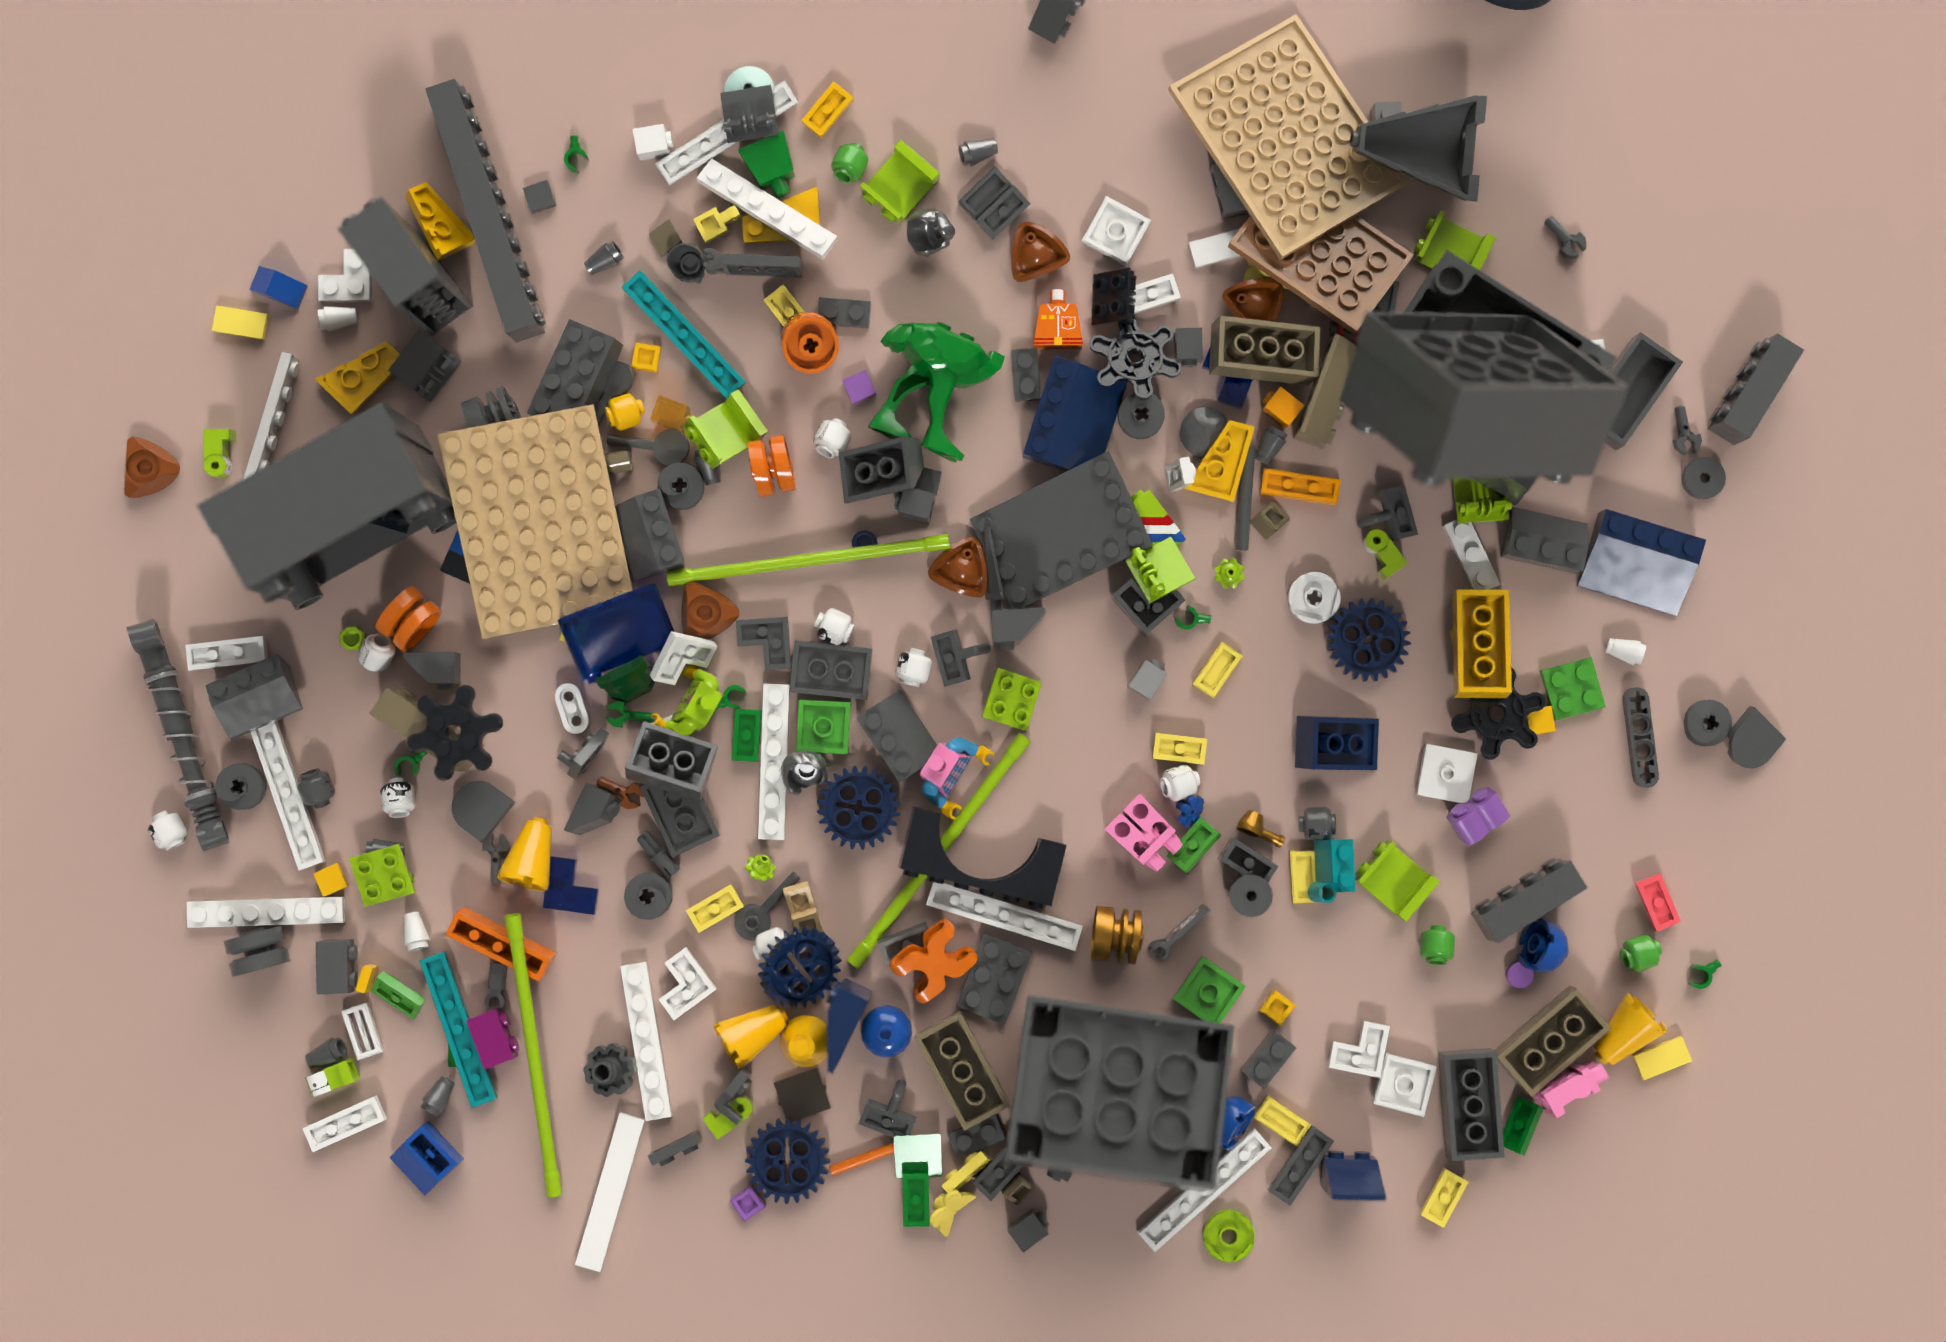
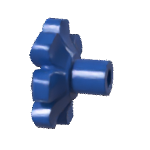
M1190 796L1187 802L1184 800L1177 802L1176 808L1182 811L1177 819L1183 826L1189 827L1191 822L1195 824L1200 818L1197 814H1201L1203 811L1204 799L1199 796L1197 798Z

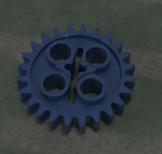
M1363 598L1358 600V607L1351 601L1348 603L1349 611L1344 607L1339 609L1342 617L1333 615L1332 618L1337 622L1336 625H1328L1333 634L1325 636V638L1332 640V644L1327 645L1326 649H1334V653L1329 658H1337L1339 660L1335 668L1342 665L1345 667L1343 675L1352 671L1353 680H1356L1359 674L1363 682H1367L1369 675H1371L1373 682L1378 681V673L1384 679L1388 678L1387 670L1396 673L1397 670L1394 664H1404L1400 655H1409L1403 649V646L1411 645V642L1404 640V636L1411 634L1410 631H1403L1402 629L1407 624V621L1399 622L1398 618L1402 613L1399 612L1393 615L1392 610L1394 606L1390 605L1385 609L1384 600H1381L1376 606L1374 598H1370L1367 605ZM1371 616H1376L1380 620V627L1377 630H1373L1368 624ZM1358 619H1361L1366 635L1372 636L1374 639L1370 642L1371 646L1369 644L1364 645L1363 639L1366 636L1357 623ZM1347 627H1353L1356 630L1357 637L1354 641H1350L1345 637ZM1386 639L1391 643L1389 653H1383L1380 650L1379 644L1381 640ZM1372 648L1378 655L1379 661L1374 659ZM1359 650L1365 651L1368 655V660L1365 664H1360L1356 660V653Z
M853 766L851 774H849L846 768H843V777L834 773L836 781L834 783L826 781L829 790H820L825 795V799L817 800L818 803L824 805L823 809L817 810V813L824 814L825 818L819 821V824H828L824 833L833 831L834 834L831 840L834 841L840 837V846H844L848 841L852 850L856 843H859L861 849L864 850L865 842H869L873 848L875 847L874 839L876 838L883 843L884 838L882 834H892L888 828L889 825H898L892 820L893 816L901 815V813L894 811V807L901 805V802L893 801V798L899 793L890 792L889 790L894 783L891 782L885 785L886 775L884 774L877 778V769L868 774L867 766H864L862 773L858 772L857 766ZM846 785H850L855 789V796L852 800H845L841 795V790ZM872 789L878 790L881 794V800L878 804H870L867 800V793ZM858 800H861L863 806L880 808L882 812L879 814L861 811L860 815H856V810L837 807L836 803L857 804ZM841 811H846L851 816V822L847 826H842L837 821V815ZM867 815H872L877 820V825L873 830L865 829L862 824L863 818Z
M804 926L801 932L797 927H794L791 935L784 930L783 939L775 936L777 944L775 946L767 944L770 952L761 954L766 962L758 963V966L763 970L758 973L759 978L762 980L760 982L761 987L775 1004L780 1003L784 1008L790 1005L793 1009H796L798 1003L803 1008H806L807 1001L809 1000L816 1004V996L824 999L823 991L825 989L832 990L829 983L838 981L833 974L841 972V969L836 965L841 962V959L837 956L840 951L835 946V942L825 932L822 931L820 933L815 927L810 930L807 926ZM788 952L792 953L802 968L812 978L811 983L806 980L795 964L787 956Z
M790 1117L787 1118L785 1124H782L781 1120L777 1118L775 1127L770 1122L766 1124L767 1132L758 1129L757 1132L760 1139L752 1137L751 1142L755 1147L747 1148L746 1151L752 1154V1156L745 1159V1162L752 1164V1166L746 1170V1173H754L750 1183L758 1181L759 1185L756 1191L767 1190L765 1193L766 1199L771 1194H774L775 1203L778 1202L780 1196L784 1197L785 1204H788L790 1197H793L795 1202L799 1203L801 1194L808 1199L810 1196L809 1189L815 1193L818 1191L816 1182L824 1184L825 1180L820 1174H828L829 1172L827 1168L823 1167V1165L830 1163L829 1158L823 1157V1155L829 1152V1148H821L826 1139L821 1138L817 1140L816 1136L819 1130L817 1129L811 1133L809 1131L811 1123H808L803 1128L801 1127L800 1118L795 1125L792 1124ZM787 1137L791 1139L790 1159L794 1160L789 1167V1184L785 1183L786 1162L781 1161L786 1155ZM771 1141L779 1142L782 1146V1151L772 1153L768 1148V1143ZM798 1141L805 1142L808 1146V1151L800 1154L794 1149V1144ZM772 1167L778 1168L781 1171V1178L776 1180L770 1178L768 1169ZM796 1168H803L807 1171L808 1177L804 1180H799L794 1176V1170Z

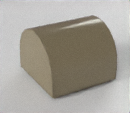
M623 450L604 454L609 475L633 470L630 451Z

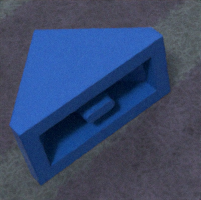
M259 266L249 290L298 309L308 286L276 270Z

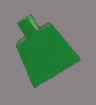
M784 131L778 132V135L766 137L738 149L743 162L762 190L772 187L776 198H782L791 193L786 181L795 177Z

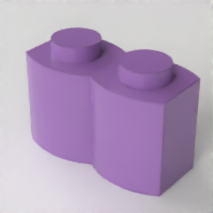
M1489 787L1476 790L1467 802L1454 806L1447 815L1448 821L1460 840L1468 846L1483 839L1489 831L1499 827L1510 817L1497 793Z

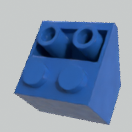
M429 1121L417 1129L390 1156V1159L424 1196L464 1160Z

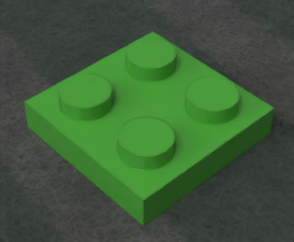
M1592 657L1540 671L1549 706H1552L1554 721L1606 707Z
M799 700L796 751L805 750L815 753L848 754L851 702Z
M1201 956L1173 999L1202 1020L1221 1023L1246 986Z

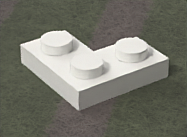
M344 249V275H318V301L321 303L372 302V275L353 249Z
M671 631L651 671L650 677L653 681L675 685L685 664L707 668L718 646L711 640Z
M687 947L665 962V965L676 978L679 985L661 997L659 1001L671 1018L675 1020L717 989Z
M1363 1020L1358 1046L1332 1041L1327 1067L1380 1078L1390 1026Z

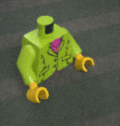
M687 664L686 669L681 674L688 679L694 680L691 682L671 719L666 722L657 713L652 714L651 717L655 720L652 723L654 725L676 731L680 735L690 736L707 725L723 695L718 692L719 681L715 676L700 668L698 669L696 665Z

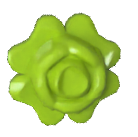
M1224 558L1220 565L1214 568V572L1217 573L1214 579L1220 582L1224 589H1227L1229 586L1235 589L1238 583L1245 579V576L1242 574L1244 566L1239 565L1235 558H1232L1230 561Z
M755 855L754 858L749 857L747 859L748 864L745 870L749 872L751 878L763 882L767 878H773V872L776 867L771 864L768 856Z

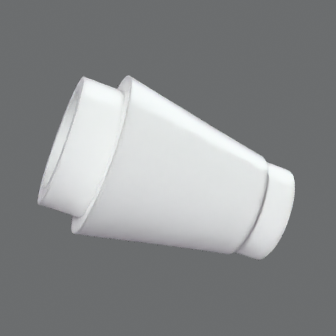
M324 306V309L318 310L321 330H328L330 332L358 323L355 308Z
M1609 638L1605 653L1633 666L1634 664L1641 665L1647 645L1641 644V641Z
M419 912L403 915L404 946H407L408 952L428 948L430 938Z

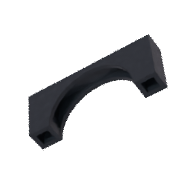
M913 806L898 868L904 870V875L918 878L920 873L928 875V881L943 884L944 880L954 882L953 887L968 890L969 886L979 888L978 893L993 897L994 892L1004 894L1003 899L1019 903L1021 898L1029 900V906L1044 909V905L1052 906L1067 845L1038 838L1028 859L1015 871L998 878H976L960 871L947 857L939 834L941 814Z

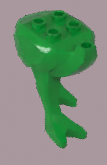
M941 322L936 324H897V326L886 332L880 342L884 347H889L891 352H901L909 365L904 374L893 382L887 400L875 414L868 428L891 439L904 436L911 438L912 436L895 420L894 412L908 393L930 385L926 398L930 413V423L920 446L954 463L957 460L962 461L965 455L952 444L942 429L946 406L954 387L964 389L989 380L1002 368L1005 356L995 351H990L987 355L981 345L974 342V337L965 333L955 334L950 331V326Z

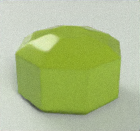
M347 626L339 634L340 644L348 651L359 650L363 640L366 638V633L358 626Z

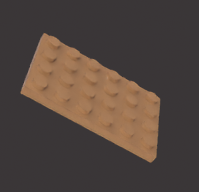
M1357 215L1279 260L1251 216H1249L1228 245V248L1354 335L1361 328L1366 311L1373 312L1414 256L1410 251Z

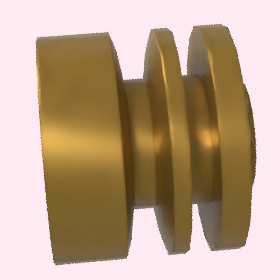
M1096 905L1090 959L1108 962L1113 950L1117 951L1118 963L1123 962L1124 953L1128 952V964L1135 965L1143 941L1144 926L1141 910H1134L1132 921H1128V909H1123L1120 920L1115 919L1114 907Z

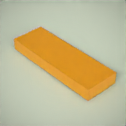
M1264 468L1260 494L1337 505L1341 479Z

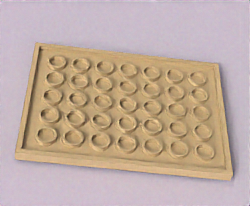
M1297 14L1175 82L1168 88L1169 93L1279 260L1394 194L1409 183L1402 172H1394L1355 153L1354 147L1350 146L1351 132L1356 131L1359 125L1367 123L1368 120Z
M594 404L437 434L482 639L637 608Z

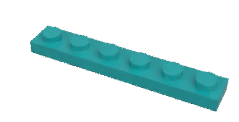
M641 270L621 287L726 399L731 393L738 389L740 390L746 384V381Z
M443 951L419 960L471 1108L497 1099L498 1096L489 1071L483 1068L466 1020L470 1019L447 952Z

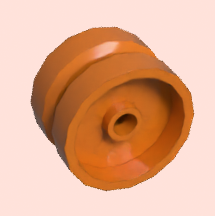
M814 312L799 313L789 319L781 333L783 354L787 362L798 371L807 374L819 373L829 368L836 359L839 350L838 336L831 322L823 315ZM812 338L814 343L811 346H807L806 339Z
M784 434L770 437L769 447L771 454L767 453L765 443L761 439L748 442L751 473L761 498L774 495L775 485L773 478L777 479L779 489L783 493L796 490L793 468Z
M415 586L408 587L395 597L382 612L375 625L376 630L386 638L394 636L393 644L403 653L408 652L424 639L435 626L442 613V610L432 601L423 603L425 596Z

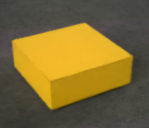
M635 342L631 368L658 373L662 348L660 346Z
M1546 706L1542 710L1532 712L1527 716L1526 724L1530 730L1536 734L1556 731L1552 706Z
M339 863L313 873L323 897H327L349 886Z
M373 964L362 966L355 988L356 991L364 994L371 991L379 966Z
M1273 989L1259 1011L1281 1026L1296 1005Z

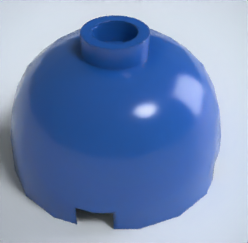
M1539 918L1537 922L1534 921L1527 925L1519 940V945H1523L1522 954L1518 953L1520 963L1525 968L1533 971H1553L1568 956V939L1565 932L1555 923Z
M892 1005L877 1006L869 1011L863 1019L860 1029L861 1039L866 1049L874 1055L883 1058L895 1057L902 1053L910 1044L913 1033L909 1017L899 1007Z
M1231 1096L1226 1098L1221 1147L1228 1151L1236 1145L1238 1141L1234 1138L1238 1137L1240 1133H1245L1253 1119L1256 1106L1240 1097Z

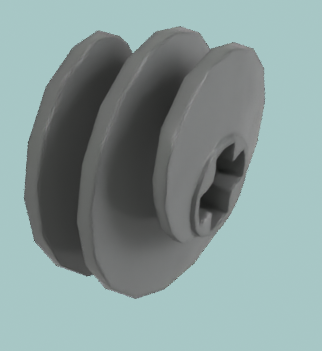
M1132 394L1120 405L1117 415L1118 423L1122 431L1131 438H1150L1162 427L1165 419V410L1162 402L1154 394L1146 400H1140L1135 394ZM1137 411L1138 413H1141L1142 411H1145V418H1147V420L1143 418L1137 420V413L1135 412Z
M676 462L668 465L661 471L658 478V489L660 488L666 505L676 510H688L696 506L702 499L704 480L695 467L687 463ZM683 480L687 488H682V492L679 493L675 485H680V481Z
M1715 700L1697 701L1685 713L1683 721L1685 734L1693 744L1699 746H1714L1723 742L1732 728V717L1729 710L1722 703ZM1704 719H1707V721L1711 723V727H1707V724L1704 723Z
M238 763L232 764L221 771L217 777L215 788L217 795L227 806L237 810H247L261 803L266 794L267 784L264 775L259 769L250 764ZM240 782L245 783V786L242 787L243 791L238 790L241 786Z
M647 872L639 874L629 881L625 888L624 900L627 909L632 915L639 919L651 920L661 916L670 908L673 900V891L669 882L663 876ZM645 889H648V892L653 891L654 893L651 903L643 899L642 895L646 894Z

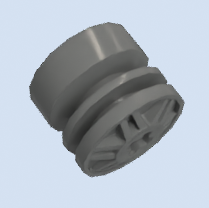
M505 387L496 388L499 400L496 399L493 392H487L488 405L486 406L478 396L461 403L468 428L522 418L514 399L511 398Z

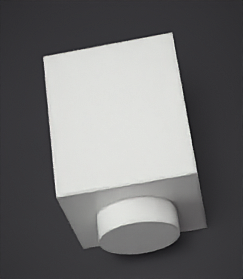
M664 124L633 129L636 152L640 161L665 157L670 154L669 147H674L671 131L667 132Z

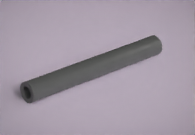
M1249 447L1240 478L1236 550L1247 551L1249 548L1255 447Z

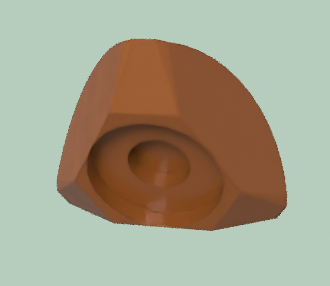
M1024 222L1019 225L1014 237L1011 257L1012 275L1017 282L1040 277L1062 267L1070 261L1068 249L1051 231L1032 222Z
M1272 278L1251 279L1227 288L1223 293V300L1235 317L1276 322L1283 302L1284 289L1282 284Z
M131 437L127 440L124 494L127 497L138 498L157 493L176 479L180 472V465L169 452L139 437Z
M967 537L951 545L950 549L944 550L931 564L928 570L929 578L937 584L962 595L976 598L985 595L987 590V565L979 540L975 537Z
M689 582L685 585L682 599L683 634L708 640L725 631L739 617L738 607L720 592L697 582Z

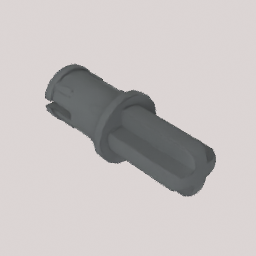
M645 831L637 838L638 843L651 857L649 861H653L658 866L666 879L680 870L667 854V848L663 849L649 831Z

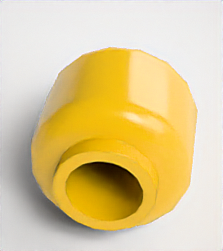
M630 393L611 398L608 401V407H605L610 426H615L619 431L640 425L641 415L645 414L641 399L635 400L634 396Z

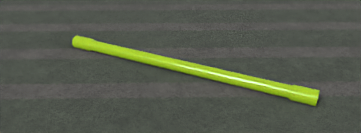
M948 534L926 536L921 539L695 569L667 571V581L669 586H675L695 581L922 551L950 549Z
M1018 733L1011 742L1003 757L940 838L945 853L1013 763L1020 758L1031 743L1021 733ZM919 873L918 878L911 877L868 935L848 957L847 961L851 965L860 969L878 943L877 940L882 938L928 875Z
M514 913L504 917L516 980L544 1166L546 1195L548 1198L562 1195V1188L555 1157L525 957L521 914Z

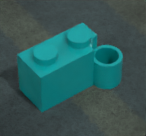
M1353 839L1314 841L1316 882L1311 883L1308 887L1307 893L1310 900L1318 903H1330L1335 899L1336 892H1355Z

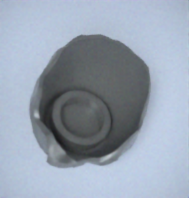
M682 243L673 247L668 252L666 258L667 266L673 275L682 282H696L700 284L706 269L703 266V262H707L703 250L692 243Z

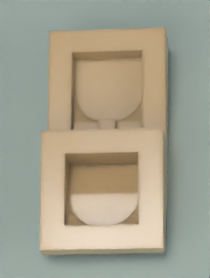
M808 881L783 888L794 927H797L800 932L804 926H807L810 930L815 927L820 933L824 932Z

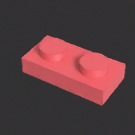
M1661 873L1634 883L1654 931L1658 932L1681 922Z

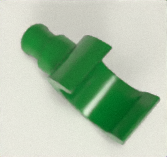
M573 135L570 136V149L564 155V162L571 172L579 173L574 166L570 165L571 157L579 154L589 161V159L580 148L578 136Z
M1190 606L1186 608L1193 615L1192 624L1183 625L1179 619L1174 618L1175 624L1182 630H1189L1196 624L1211 623V615L1198 614Z
M738 685L728 687L715 710L727 706L734 709L741 708L729 701V694L735 689L747 693L746 690Z
M422 751L414 753L412 756L398 758L394 764L395 774L400 776L401 764L409 760L413 764V776H417L420 771L419 763L427 755V752Z
M1716 959L1706 966L1699 964L1690 966L1701 969L1705 974V978L1702 983L1688 982V984L1698 989L1707 988L1712 982V974L1722 966L1721 963Z

